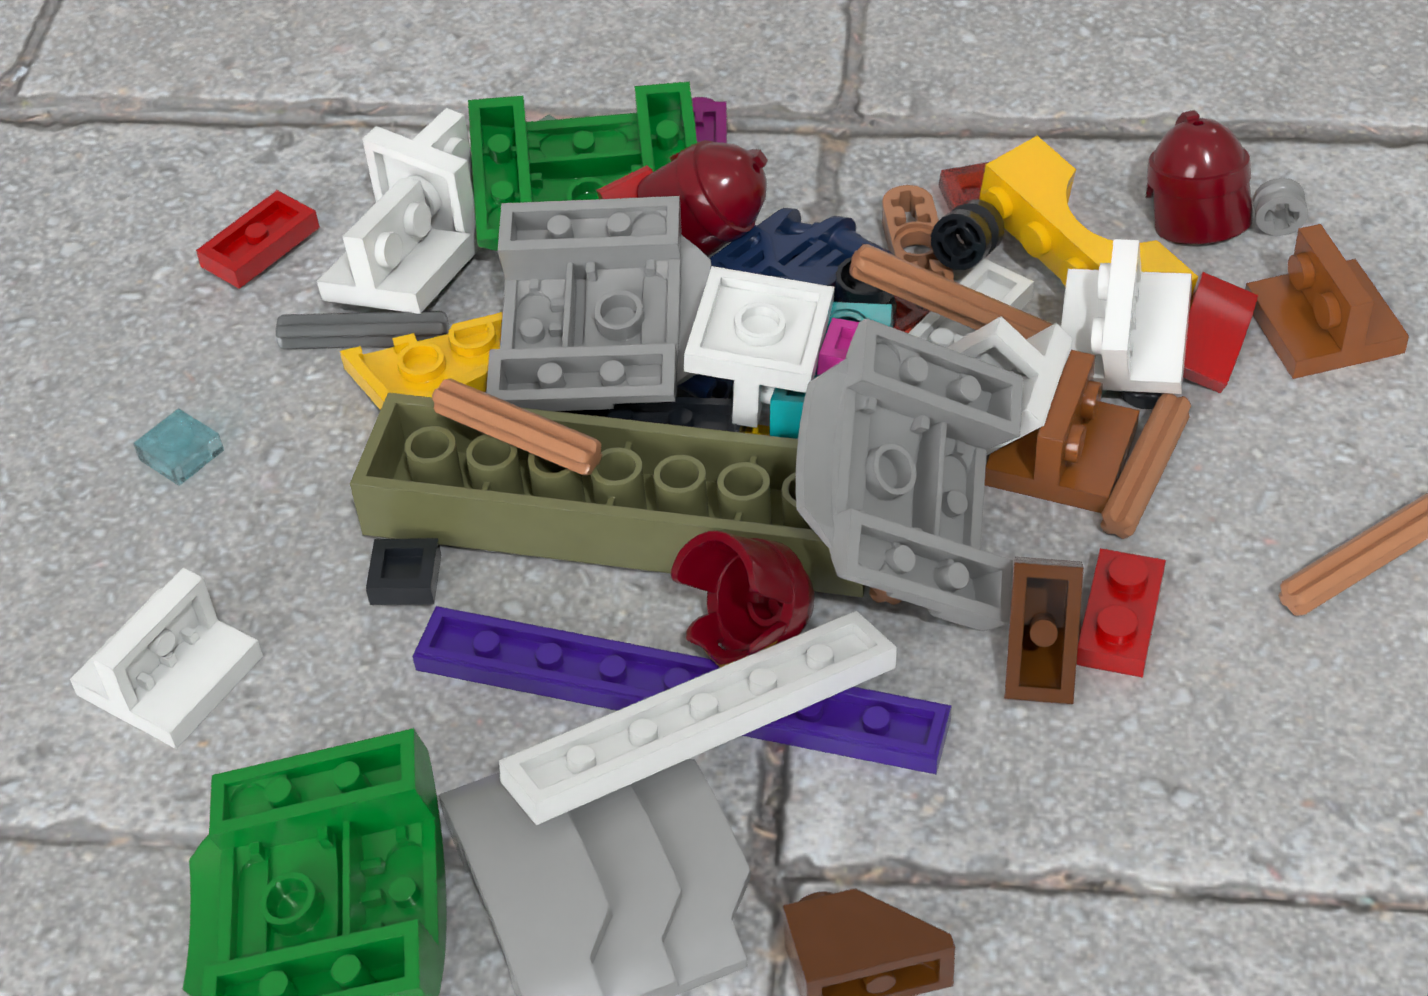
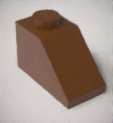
M1015 556L1004 699L1074 704L1084 571L1082 561Z
M856 888L837 893L815 892L803 897L798 902L783 905L785 948L800 996H915L953 986L955 944L951 934Z

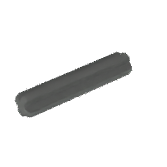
M423 311L421 314L411 312L283 314L277 319L275 332L278 345L283 349L354 348L361 346V348L394 347L392 338L414 333L417 341L449 334V323L447 314L443 311Z

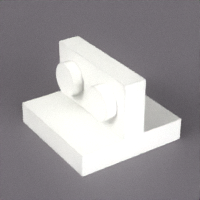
M446 108L413 139L378 126L374 127L362 140L375 201L377 202L400 178L421 180L425 201L431 211L432 229L470 233L475 248L473 258L482 247H478L471 146L468 139L465 115Z
M400 178L342 236L346 252L317 280L322 301L421 314L475 254L472 235L470 233L432 229L431 211L425 201L421 180Z
M1114 239L1111 263H1100L1099 270L1068 269L1061 328L1073 340L1065 364L1071 350L1096 355L1093 381L1103 383L1102 390L1181 394L1192 290L1191 274L1142 272L1139 240Z
M712 266L684 353V372L734 380L732 423L757 428L763 404H770L775 388L806 393L808 383L814 379L819 352L824 341L833 306L834 287Z
M1000 316L947 347L948 349L1023 376L1020 437L988 449L986 455L1044 426L1073 340L1057 323L1025 339Z
M182 568L105 642L70 678V681L77 696L177 749L260 661L263 654L257 639L217 619L204 578Z

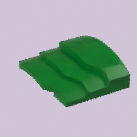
M690 81L634 86L636 113L527 122L523 95L468 100L478 247L498 251L501 203L599 199L596 190L646 165L655 172L670 163L672 155L697 143Z
M414 728L211 776L209 834L189 859L190 931L186 971L182 988L188 996H439L445 963L447 929L444 848L429 751Z

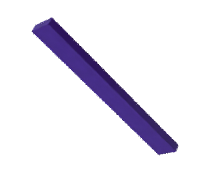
M439 606L435 607L412 656L416 671L616 711L720 668L712 659ZM851 687L742 736L937 775L951 722L952 705Z

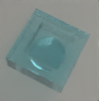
M179 408L133 443L138 459L178 486L224 451L219 433Z

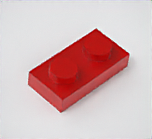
M276 190L199 247L196 252L200 266L240 289L320 228L316 210Z
M1100 548L1079 638L1076 665L1143 678L1166 560Z

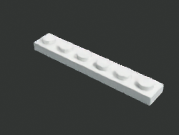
M854 611L499 760L500 781L532 821L538 825L896 668L897 647L859 612Z

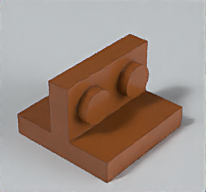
M1321 224L1298 228L1294 255H1291L1288 260L1289 274L1246 283L1245 290L1258 295L1253 317L1292 379L1404 354L1409 339L1406 330L1356 258L1345 260Z
M1071 350L1059 379L1044 426L990 454L985 469V486L1102 514L1125 465L1138 428L1140 410L1101 402L1103 383L1093 381L1096 355Z

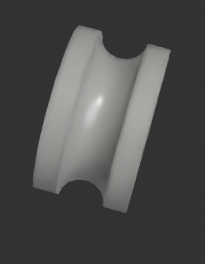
M1287 178L1272 179L1263 183L1254 193L1252 200L1256 223L1261 231L1275 236L1288 235L1297 231L1298 228H1301L1306 223L1308 208L1304 189L1298 182ZM1285 203L1284 210L1276 211L1275 205Z

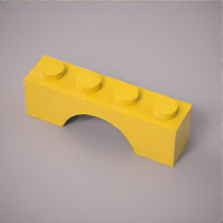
M1037 135L986 164L979 200L992 204L1000 212L1004 228L1022 244L1028 254L1038 258L1058 276L1066 287L1068 269L1099 270L1100 263H1111L1113 240L1091 232L1074 217L1068 202L1076 169ZM1158 240L1139 243L1141 271L1191 274L1192 297L1199 276Z

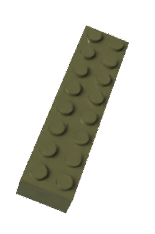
M388 393L350 481L363 535L392 539L438 538L439 545L671 573V568L678 552L689 540L707 531H722L746 538L772 540L788 546L801 561L804 570L810 577L814 592L863 598L866 585L837 576L829 548L797 511L796 459L798 439L523 408L600 441L601 453L603 454L602 460L599 465H596L590 475L583 476L436 413L432 397Z

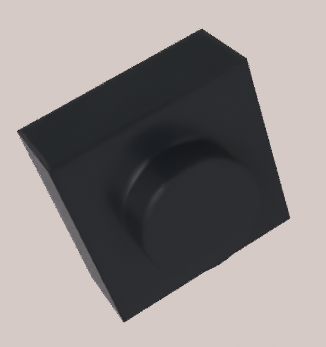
M438 538L374 539L366 583V592L370 605L434 604L442 556Z

